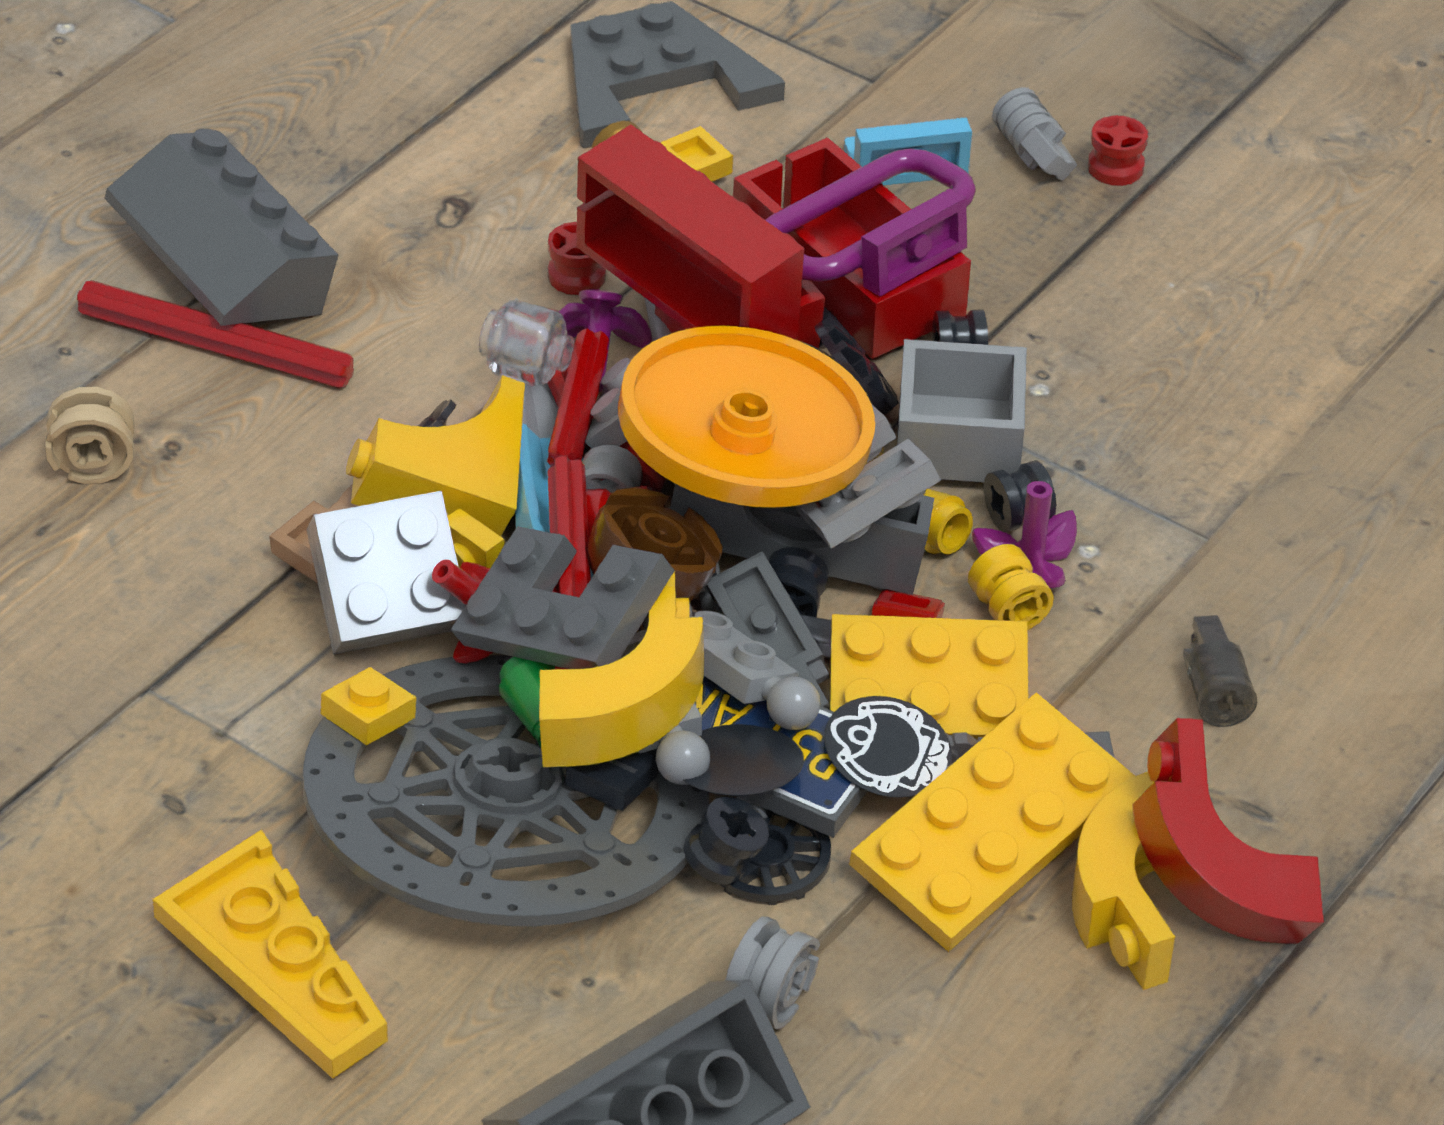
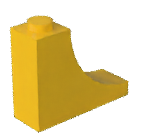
M502 375L481 413L474 418L454 425L420 427L378 418L367 440L359 438L356 440L347 461L346 474L354 477L351 504L362 506L442 491L447 516L461 508L501 536L517 509L525 383Z

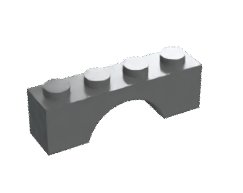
M675 484L670 509L683 517L688 507L700 514L716 531L723 547V553L748 559L762 551L766 558L769 559L773 552L781 548H802L816 554L826 564L829 571L828 577L870 585L882 591L889 589L913 595L929 533L934 498L923 495L920 500L908 507L894 509L873 522L869 530L860 538L851 542L840 543L832 549L792 507L773 508L737 505L702 496Z

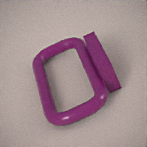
M918 149L896 150L877 158L778 211L765 220L781 232L788 234L884 181L906 172L924 174L948 187L949 189L861 236V240L833 255L818 258L804 254L803 280L818 282L835 280L858 268H862L863 287L878 296H882L967 248V207L972 203L976 192L973 178L961 167L929 151Z

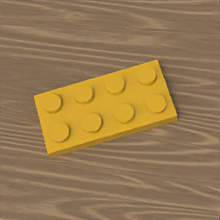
M1035 693L851 851L849 865L946 951L950 952L1081 835L1089 814L1104 796L1121 783L1135 777V775L1038 693Z

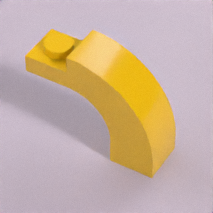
M675 571L649 610V624L644 638L628 655L600 667L540 670L539 721L543 767L591 765L625 757L642 750L667 735L688 714L698 697L704 678L703 617L690 618L689 598H676Z
M1148 771L1121 783L1111 790L1089 814L1079 839L1072 889L1074 922L1086 949L1109 942L1112 954L1118 964L1122 967L1128 966L1143 990L1168 982L1175 935L1139 882L1148 873L1154 871L1139 839L1132 804L1154 783L1150 780Z

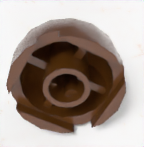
M633 487L619 489L610 494L606 504L600 508L595 517L587 551L593 575L612 545L662 554L675 570L676 598H689L690 603L710 582L722 555L723 547L716 531L696 511L688 507L683 517L676 511L665 507L670 496L658 491Z

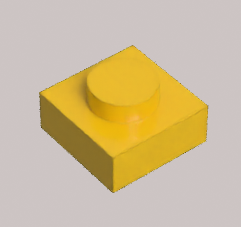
M702 126L660 142L669 152L690 167L704 173L711 182L733 173V155Z
M461 508L448 515L458 567L461 566L462 562H471L491 568L502 551L504 538Z
M369 667L322 692L320 714L365 745H369L414 719L417 697L372 667Z

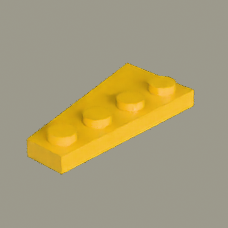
M262 829L152 899L154 918L332 1079L388 1041L386 1020L347 960H341L330 944L329 932L318 915L313 917L302 901L299 886L288 869L282 870L273 856L272 845Z

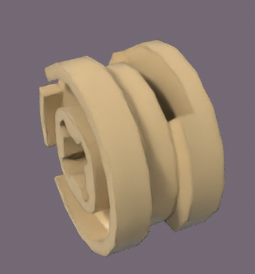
M78 387L64 392L56 398L47 413L48 433L45 442L46 458L53 470L62 469L68 473V480L82 484H102L116 479L129 468L134 454V413L128 402L115 392L100 387Z

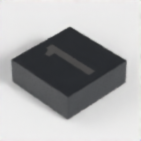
M637 751L625 757L603 763L567 766L565 785L620 811H624L657 777L656 757L646 752L639 754Z

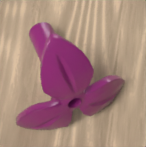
M599 289L583 290L579 293V298L583 303H568L555 315L566 340L577 337V334L586 328L594 333L598 331L606 333L609 338L608 353L611 332L642 349L652 342L651 329L646 320L633 308L617 306L621 304L623 296L612 291ZM607 354V358H606V362H605V366H604L602 378H603V376L606 374L608 354ZM600 383L598 392L603 390L604 385Z
M1034 481L1027 486L1020 541L1015 540L1010 534L988 528L973 529L972 539L981 555L989 549L1002 544H1014L1021 548L1033 567L1032 573L1041 576L1049 588L1052 589L1064 585L1066 579L1063 569L1048 561H1057L1068 557L1075 545L1077 521L1073 510L1062 512L1049 519L1052 487L1046 482Z

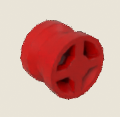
M1120 115L1107 116L1096 121L1091 131V144L1094 148L1088 158V171L1092 177L1101 183L1112 186H1124L1138 181L1144 173L1145 162L1142 153L1146 149L1148 142V130L1134 118Z
M577 222L564 223L554 228L548 237V252L552 258L548 265L549 282L557 291L569 295H579L583 290L600 289L606 279V269L576 247Z

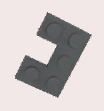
M517 526L479 587L470 597L468 604L451 628V631L464 646L567 669L600 667L620 659L675 570L662 554L612 545L580 597L555 593L552 590L572 561L577 550L565 535Z

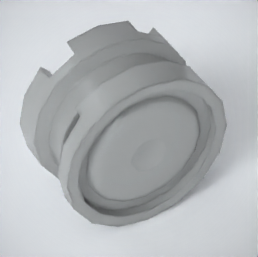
M762 916L752 924L742 938L728 968L725 981L750 979L772 1027L782 1029L799 1010V1005L795 1004V1001L798 999L801 991L805 990L808 992L819 962L818 957L810 954V949L812 948L817 951L820 943L817 938L804 932H795L793 935L786 933V930L780 928L777 920Z

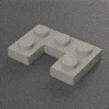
M873 405L875 432L867 462H871L866 464L859 476L843 490L819 501L792 506L831 549L840 543L851 542L860 538L869 530L873 522L894 509L905 508L916 503L923 497L928 488L941 481L931 460L909 439L874 459L881 452L883 446L897 437L887 418Z

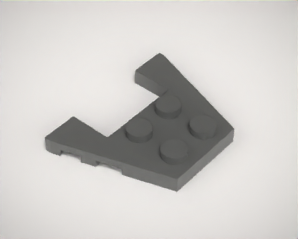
M673 1L652 3L643 8L613 15H600L591 20L570 24V44L574 85L576 87L579 139L583 149L592 147L596 136L608 125L618 121H630L619 101L715 78L738 111L784 100L785 81L782 77Z

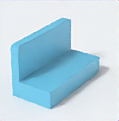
M967 118L856 129L854 137L845 138L844 151L863 167L877 158L896 150H926L961 167L969 174L972 129ZM906 172L898 174L882 184L893 185L930 181L933 179L921 173Z

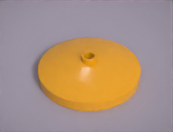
M738 326L690 328L671 333L651 342L641 349L628 364L623 376L618 401V418L623 434L633 450L652 469L687 490L708 498L743 506L773 508L797 506L822 500L843 490L859 476L866 465L875 432V414L866 392L859 382L839 363L817 349L795 339L769 331Z

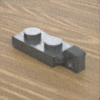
M761 551L712 577L706 587L720 613L731 619L733 627L753 641H758L772 647L776 652V657L799 672L798 677L808 680L815 686L820 696V706L828 709L830 706L829 702L818 685L830 678L824 665L823 653L764 552Z

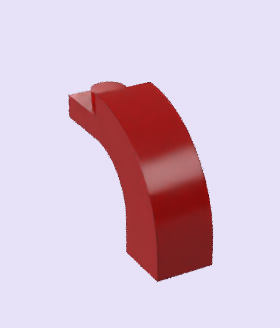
M1176 718L1151 744L1147 768L1149 778L1154 783L1132 804L1137 833L1150 864L1168 890L1191 912L1211 925L1233 935L1255 941L1299 944L1324 923L1318 856L1264 852L1244 843L1231 833L1216 813L1209 794L1203 719Z

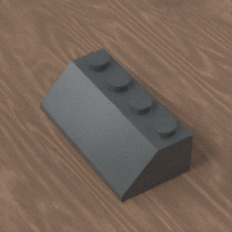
M204 128L198 129L194 133L169 134L106 189L104 197L106 201L221 326L322 315L339 254L220 131Z
M750 979L706 983L481 1119L483 1125H784L811 1107Z

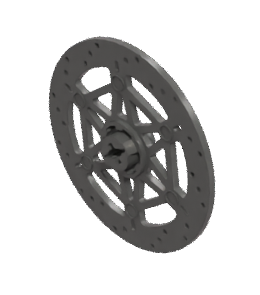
M489 655L479 661L458 663L453 657L408 665L383 674L417 697L415 718L394 730L403 736L404 739L385 780L382 782L362 784L355 780V769L359 757L367 745L324 717L311 736L303 766V797L309 818L326 847L348 869L378 890L425 911L475 923L502 926L566 924L610 914L641 901L670 882L687 865L688 861L685 858L683 849L685 839L690 831L697 824L701 823L702 815L709 805V792L695 788L690 784H674L666 780L658 770L657 777L647 786L653 788L657 794V808L651 824L635 843H623L611 834L620 810L605 804L600 818L593 820L573 801L590 796L565 785L567 767H543L542 751L537 740L536 745L518 740V737L526 727L509 706L434 713L425 707L429 704L462 697L501 696L499 693L500 671L503 665L513 656ZM505 725L497 737L490 740H484L464 730ZM436 738L463 750V752L458 756L453 755ZM418 751L423 752L441 769L412 777H405L414 754ZM444 789L448 793V796H416ZM425 815L462 816L464 818L462 835L459 837L453 836ZM553 816H561L579 834L550 820ZM388 817L395 818L453 859L451 865L441 867L410 853L385 835L372 820ZM477 827L496 832L486 846L475 844ZM525 831L552 843L508 849L518 833ZM581 860L592 867V869L585 872L546 880L508 881L492 877L495 870ZM464 882L470 883L468 886L462 885Z

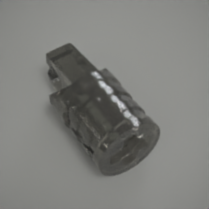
M1218 615L1195 616L1192 624L1194 632L1190 640L1191 648L1183 650V659L1195 693L1200 716L1208 724L1217 727L1237 725L1249 718L1257 706V696L1248 674L1242 650L1239 645L1229 641Z

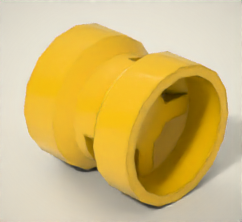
M1002 544L989 549L973 563L968 572V583L981 602L989 605L988 611L993 620L1027 621L1028 630H1030L1048 615L1053 606L1054 595L1041 576L1032 573L1033 567L1021 548L1014 544Z

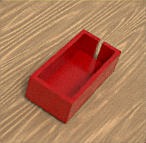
M632 124L578 157L577 198L583 202V204L577 207L576 247L686 329L705 326H738L769 331L795 340L798 338L804 247L799 245L792 236L778 230L757 215L747 204L736 200L711 182L704 173L690 167L669 152L663 144L651 139Z
M827 137L786 155L783 208L781 207L783 165L777 159L734 177L733 197L747 204L757 215L765 220L769 216L862 166ZM881 183L788 234L799 245L804 247L805 255L818 258L827 257L861 240V236L911 210V208ZM960 251L882 296H878L863 287L862 268H858L835 280L811 282L824 295V306L865 350V353L873 359L904 345V339L914 340L932 332L935 311H949L953 316H966L971 260Z

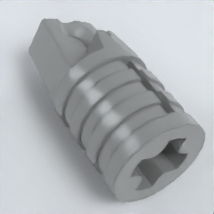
M1017 88L1009 91L998 100L992 111V120L1015 148L1016 153L1032 170L1039 165L1046 173L1054 174L1056 178L1062 181L1065 180L1075 169L1077 163L1062 143V138L1066 133L1040 102L1035 92L1029 88Z

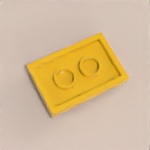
M832 614L829 710L835 712L845 703L857 698L867 696L892 697L907 701L927 712L940 724L948 735L967 732L976 740L978 737H985L1028 700L1027 621Z

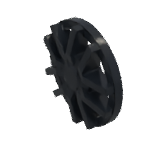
M829 315L814 326L819 338L831 356L859 382L871 404L883 415H887L899 404L897 394L877 365L868 360L865 356V350L843 325Z
M766 809L767 818H764L769 831L767 843L755 857L751 858L748 870L737 882L719 885L729 895L735 894L749 900L767 902L768 905H777V901H784L795 897L797 900L805 898V893L818 885L830 868V837L791 819L784 829L772 825L774 815L784 816ZM800 825H802L813 836H795ZM820 851V857L798 854L795 852ZM796 871H808L810 873L800 879ZM784 876L788 885L774 887L772 878ZM756 878H760L762 887L749 885L748 883Z

